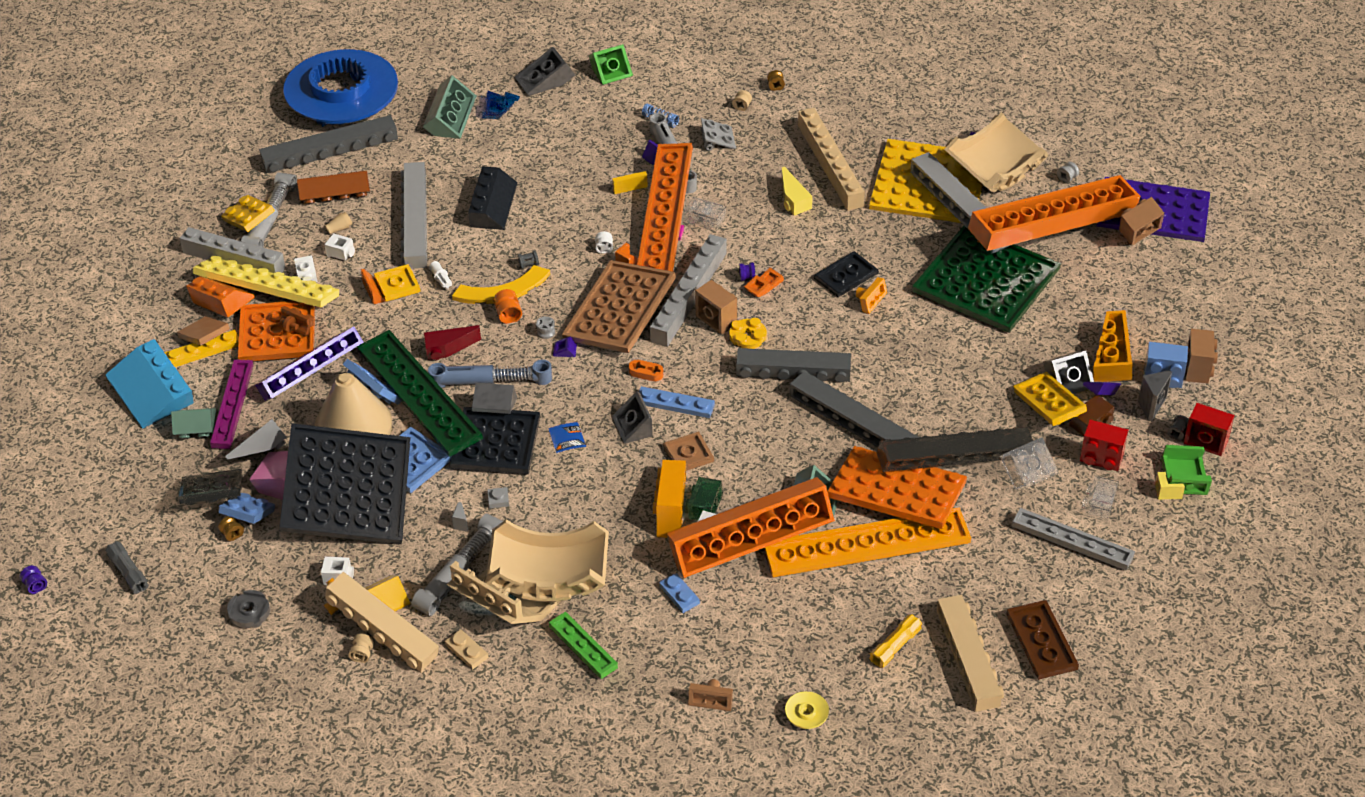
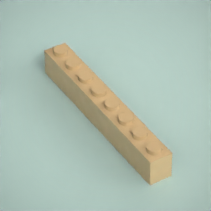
M815 108L798 111V127L847 211L864 207L865 192Z

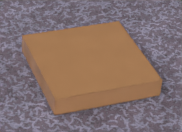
M205 316L178 331L177 335L180 339L203 345L225 333L230 328L228 323Z
M699 431L663 443V447L670 460H686V471L714 462V457Z

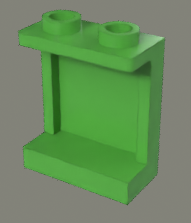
M1165 445L1161 462L1163 472H1166L1168 484H1184L1183 494L1208 495L1212 479L1211 475H1206L1202 459L1205 451L1204 447Z

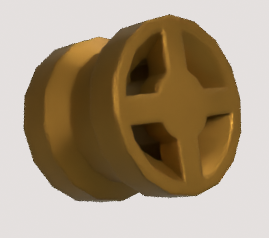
M773 70L768 73L769 88L772 91L782 90L785 86L783 73L779 70Z
M227 516L219 523L218 528L228 541H234L244 533L243 526L238 523L236 518Z

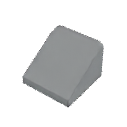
M458 502L452 515L453 528L468 532L462 503Z

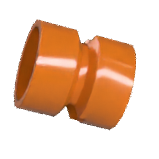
M504 289L495 294L493 302L500 321L505 324L517 322L522 317V310L516 293L513 290Z

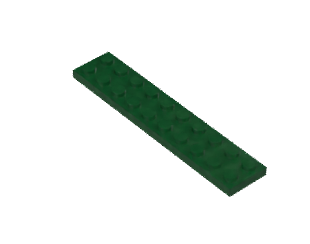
M390 330L357 346L358 352L399 397L402 403L449 457L483 439L482 433Z

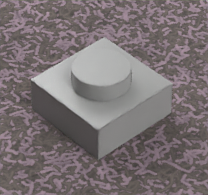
M507 487L488 489L489 508L509 506Z

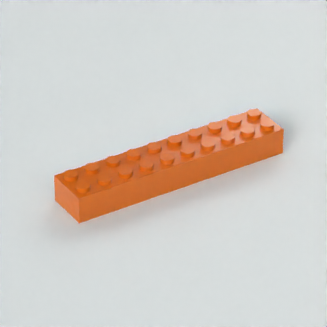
M1121 175L973 211L968 229L982 246L989 251L1121 217L1125 210L1128 208L1133 209L1137 206L1141 196Z

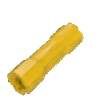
M913 614L907 615L898 624V627L870 653V661L878 667L884 668L894 657V654L922 629L920 619Z

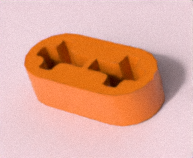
M633 360L629 363V374L633 377L649 381H659L663 378V367L659 364L643 360Z

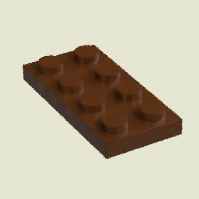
M1047 600L1007 609L1006 615L1038 680L1078 670L1079 664Z

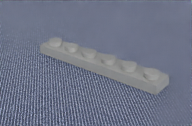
M1022 508L1019 509L1012 522V527L1126 571L1135 555L1133 550Z

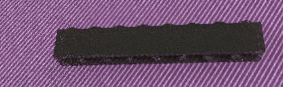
M1014 427L1011 429L980 430L969 433L960 432L949 435L941 434L917 438L906 437L896 440L887 439L880 442L876 453L883 472L1025 458L1031 456L1035 444L1028 427Z

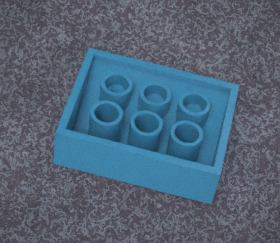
M155 339L135 348L105 374L142 429L171 415V411L181 410L194 403L192 390Z

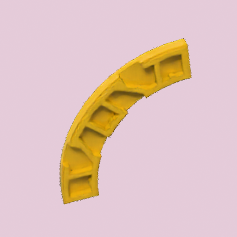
M533 265L520 278L493 287H471L460 284L452 295V300L468 304H475V302L494 304L493 298L495 294L504 289L513 290L518 298L527 294V291L534 287L537 288L550 275V270Z

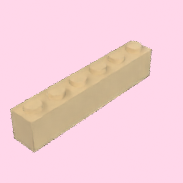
M342 572L326 587L325 598L331 606H336L345 617L354 620L363 631H368L372 634L378 643L386 645L395 656H400L405 660L410 668L422 672L438 656L439 645L345 572Z
M962 595L938 599L937 614L975 712L1000 707L1001 699L1004 698L1003 688L998 686L996 671L990 666L989 653L984 651L983 638L981 635H978L976 621L970 616L969 603L964 601Z

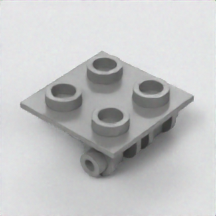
M701 118V132L703 133L702 138L705 142V149L710 151L714 148L715 144L736 149L731 126Z

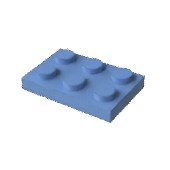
M346 359L343 363L349 369L347 373L360 380L366 388H370L375 396L382 398L389 404L391 402L397 405L401 403L399 397L368 370L349 359Z

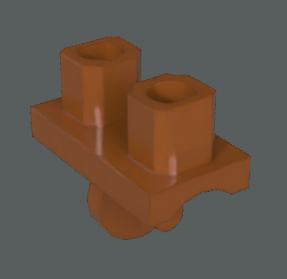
M281 307L282 316L279 324L283 325V329L287 332L294 330L304 336L309 335L310 327L314 325V316L309 314L305 316L296 308Z

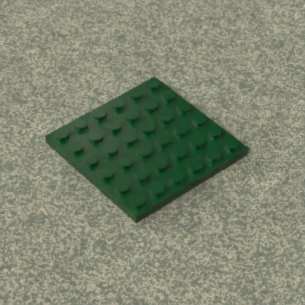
M963 225L914 283L912 292L1010 333L1059 271L1061 263L1015 244L992 253L990 250L987 251L970 230Z

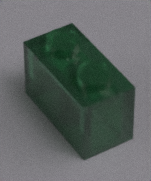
M698 478L696 485L693 484L690 499L686 501L685 509L688 511L689 519L699 520L702 511L716 514L723 496L722 480Z

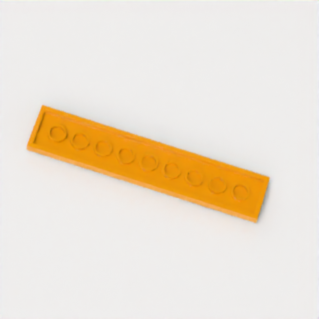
M959 507L952 509L942 529L903 518H895L797 535L764 548L772 577H779L971 543V536Z

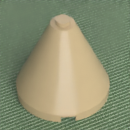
M343 373L336 377L316 417L314 426L390 435L392 417L387 406L350 373Z

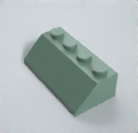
M451 75L439 85L423 127L434 136L460 139L477 95Z

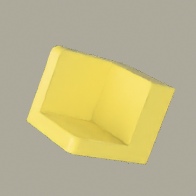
M1157 472L1155 488L1158 500L1182 499L1185 489L1184 484H1168L1166 472Z

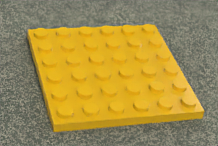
M887 139L869 209L961 223L911 173V159L927 152L937 158L978 199H980L983 184L944 150L946 146Z

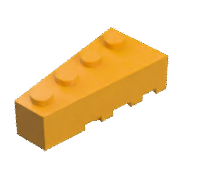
M662 460V467H658L653 502V514H657V537L668 538L667 533L681 528L686 484V460Z

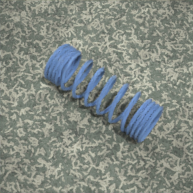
M648 103L645 104L642 108V116L650 118V115L654 113L657 107L654 108V106ZM661 110L660 113L664 112L665 116L668 113L666 121L668 120V126L674 128L679 122V116L673 113L669 115V112Z

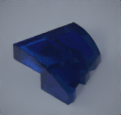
M487 91L482 119L501 118L513 106L514 102L520 99V96L505 92L503 96Z

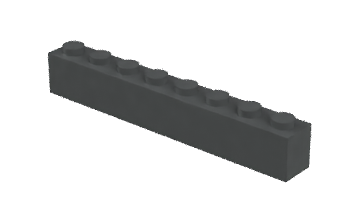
M391 115L261 148L259 149L261 161L266 173L276 172L397 140V127Z
M804 371L790 383V397L889 455L919 463L927 456L929 443L923 438L914 435L907 429L881 416L876 411L855 401L815 376Z

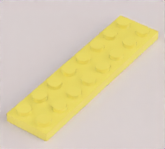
M211 256L206 261L193 267V274L320 308L339 296V289L332 288L331 285L317 284L312 280L302 281L300 277L286 276L282 272L271 273L266 268H253L251 264H237L235 260H221L220 256Z

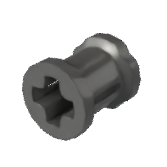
M536 250L523 255L521 253L518 254L521 270L531 265L539 266Z
M1177 415L1173 420V425L1167 431L1168 436L1178 441L1182 440L1185 436L1184 432L1187 430L1189 419L1186 416Z

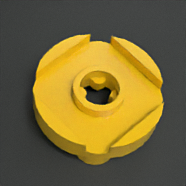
M759 318L735 320L732 322L729 336L735 346L755 349L766 340L767 330ZM746 332H750L751 335H750V336H747V334H745V333H746Z

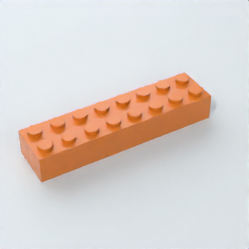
M818 477L671 531L667 533L676 567L681 575L686 578L835 520L826 485Z

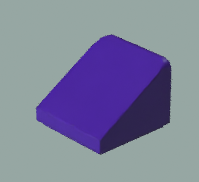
M649 140L642 158L654 165L658 145Z
M571 337L555 342L553 356L575 357L577 343Z

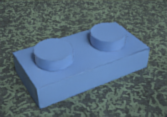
M677 573L659 582V587L682 613L700 604V599Z

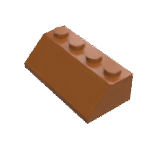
M367 170L297 179L300 201H304V204L315 203V199H322V202L332 201V197L338 196L339 199L350 198L349 195L356 194L357 197L367 196V193L370 192Z

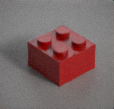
M1196 403L1189 417L1184 444L1204 447L1205 451L1222 456L1229 441L1235 415Z
M1090 419L1083 439L1080 462L1103 467L1106 470L1119 471L1129 429Z

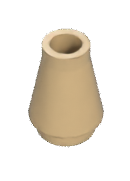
M346 212L339 213L325 225V228L329 234L350 228L349 226L352 225V221Z

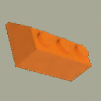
M202 276L195 278L186 286L193 303L227 318L255 298L254 294Z

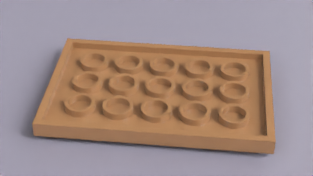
M610 260L562 334L563 339L571 337L576 343L629 353L676 278L675 272Z

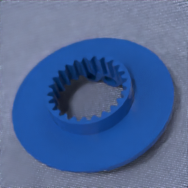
M341 49L317 54L298 64L288 74L284 82L283 92L287 104L295 112L315 120L318 124L322 125L321 127H324L327 124L359 121L378 113L394 98L398 89V79L393 66L381 56L363 50ZM337 71L340 73L346 71L354 81L360 82V84L356 83V87L351 86L349 90L345 88L344 91L339 89L336 92L334 90L328 91L327 88L322 89V86H318V82H321L320 79L325 78L324 75L336 74Z

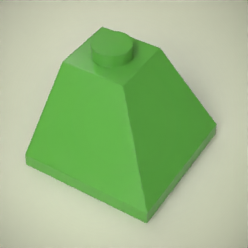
M623 44L594 52L588 56L592 69L602 85L633 76Z

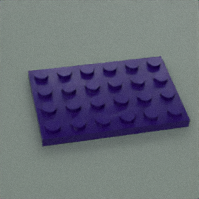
M1126 180L1141 196L1139 202L1152 197L1164 212L1161 228L1151 235L1204 242L1210 199L1209 191ZM1121 217L1098 222L1096 227L1119 230Z

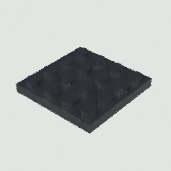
M464 407L463 413L482 433L483 439L452 455L451 469L529 475L541 418L540 412L512 410L510 414L476 412L472 411V407Z

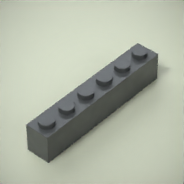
M738 348L737 377L779 378L786 380L796 379L805 371L821 381L850 382L851 353Z

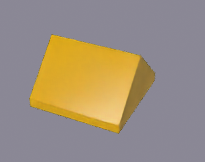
M390 575L365 587V589L394 611L410 604L399 576Z

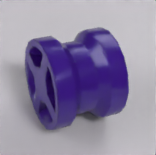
M750 262L747 265L739 263L740 281L752 280L755 277L754 262Z

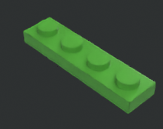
M566 611L549 622V628L600 679L618 669V663Z

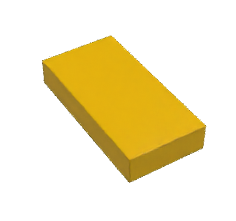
M646 171L612 178L614 194L648 187Z

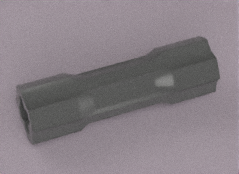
M115 541L109 544L105 549L107 556L120 571L134 594H138L146 590L149 586L148 580L136 567L122 543Z

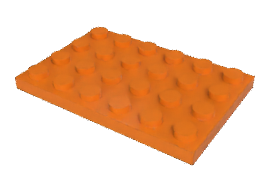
M854 446L827 492L831 499L942 529L966 484L967 476Z

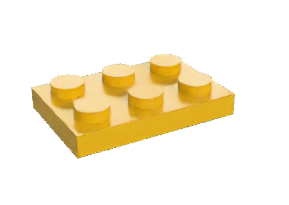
M247 195L241 197L234 206L227 208L221 217L225 222L249 232L275 210L272 205Z

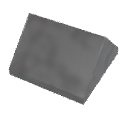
M1171 371L1143 375L1138 402L1148 421H1153L1167 398L1172 376Z
M475 383L472 411L510 414L517 399L514 385Z
M636 391L612 416L625 444L653 436L652 418L640 392Z

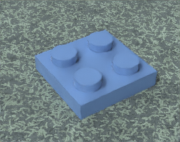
M240 493L219 506L220 514L252 524L257 523L275 510V504L268 502L266 499L251 497L247 493Z

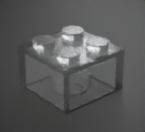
M1043 437L1000 455L1017 492L1059 474Z

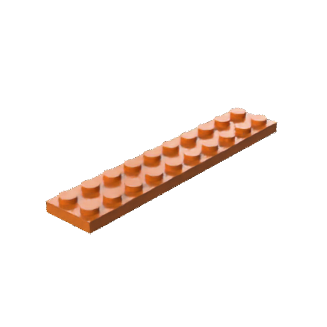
M692 143L658 144L637 265L673 272L692 157Z

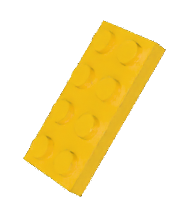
M1048 372L1013 386L1014 393L1052 426L1059 425L1066 420L1087 412L1086 404Z

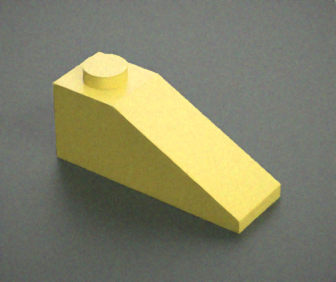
M782 167L781 181L785 209L794 216L812 209V195L786 167Z

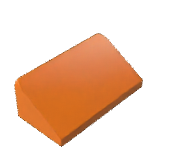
M361 269L362 282L372 303L384 302L385 299L375 278L365 269Z

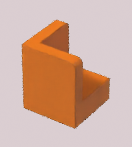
M625 243L615 251V261L637 265L638 258L630 254V245L628 243Z

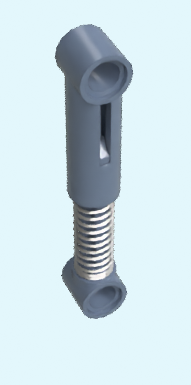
M544 359L535 361L533 366H527V368L525 366L523 368L521 366L520 368L518 366L515 368L514 366L512 369L510 366V369H508L507 366V369L505 367L503 369L496 367L495 369L493 365L445 366L442 363H434L428 368L429 375L441 388L446 385L494 384V381H497V379L500 382V380L504 381V379L505 381L507 379L509 381L511 379L512 381L514 379L520 381L525 378L526 381L527 379L532 380L539 385H547L552 381L551 363Z

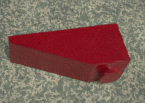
M480 325L424 332L427 360L447 358L480 341Z

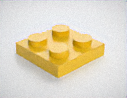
M409 264L374 273L375 281L386 302L420 292V286Z

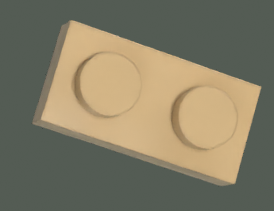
M459 630L445 640V645L472 670L489 658L488 653L462 630Z

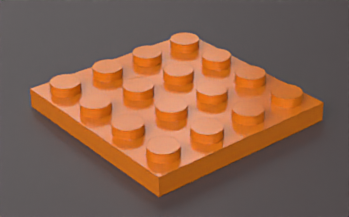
M297 301L248 304L241 308L238 360L262 361L299 358L314 349L315 306ZM281 307L296 308L305 316L308 314L314 316V325L310 327L309 335L304 336L294 330L290 332L285 331L283 325L279 324L282 316Z

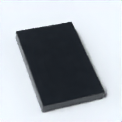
M853 251L814 274V279L835 296L840 297L877 275L879 269Z

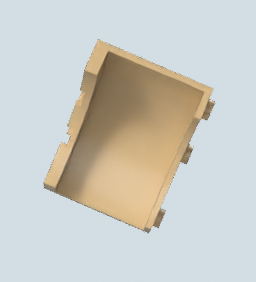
M1002 112L999 115H995L991 123L976 134L964 139L955 137L949 140L944 149L991 192H996L997 190L1001 192L1012 187L1025 178L1024 174L1028 170H1035L1048 157L1047 152L1042 147H1038L1013 125Z
M505 520L492 529L486 584L497 590L502 588L508 592V595L512 592L521 595L522 599L534 601L569 600L574 595L582 594L584 596L605 586L609 531L593 521L573 531L542 533L519 527Z

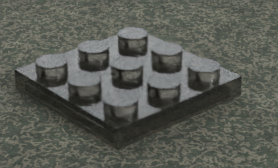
M242 469L182 477L178 496L179 503L194 505L200 501L211 503L222 498L227 500L236 499L238 496H241Z

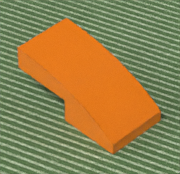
M769 268L760 277L756 275L744 288L756 297H761L782 283L784 278L781 274Z

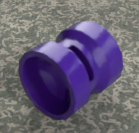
M31 565L21 571L19 578L25 584L29 593L36 594L47 587V580L41 575V571L37 566Z

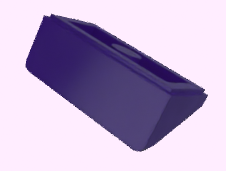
M1114 382L1083 383L1084 387L1096 395H1115L1121 383Z

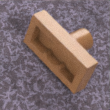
M716 679L709 680L707 685L690 683L688 705L731 711L733 689L720 687V682Z

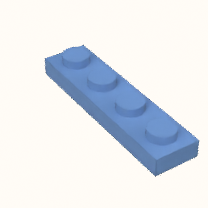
M642 386L639 391L646 406L710 418L715 406V400Z

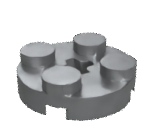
M247 590L243 591L242 595L238 597L235 595L231 598L227 611L232 624L241 628H257L268 618L270 605L262 592ZM249 607H252V610H251V611H245V610H244V609H248Z

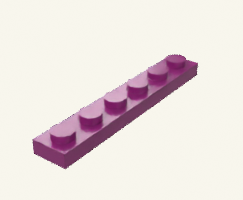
M253 360L233 361L211 438V448L231 449L254 366Z

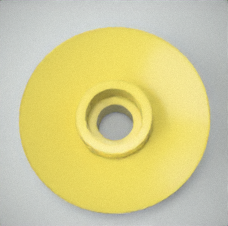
M799 692L789 698L786 703L785 713L793 725L803 729H812L819 727L827 720L829 706L826 700L817 693Z

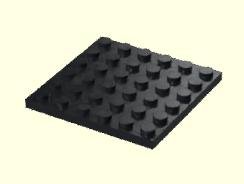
M291 423L279 531L402 545L411 437Z

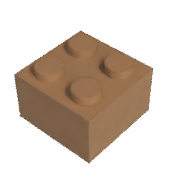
M1152 197L1147 200L1143 199L1133 209L1128 208L1122 213L1119 231L1132 246L1161 228L1164 212Z
M713 280L708 281L695 290L696 317L721 335L729 330L732 322L737 320V297Z
M1191 329L1187 345L1188 355L1185 381L1209 384L1210 377L1214 376L1215 366L1213 364L1217 363L1218 352H1214L1217 349L1218 342L1217 339H1214V331Z

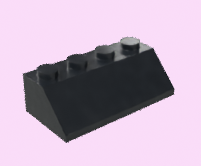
M482 166L468 211L470 227L505 230L518 182L502 169Z

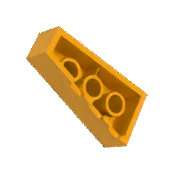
M1126 310L1106 311L1099 348L1097 349L1096 360L1093 366L1094 382L1132 380V358Z

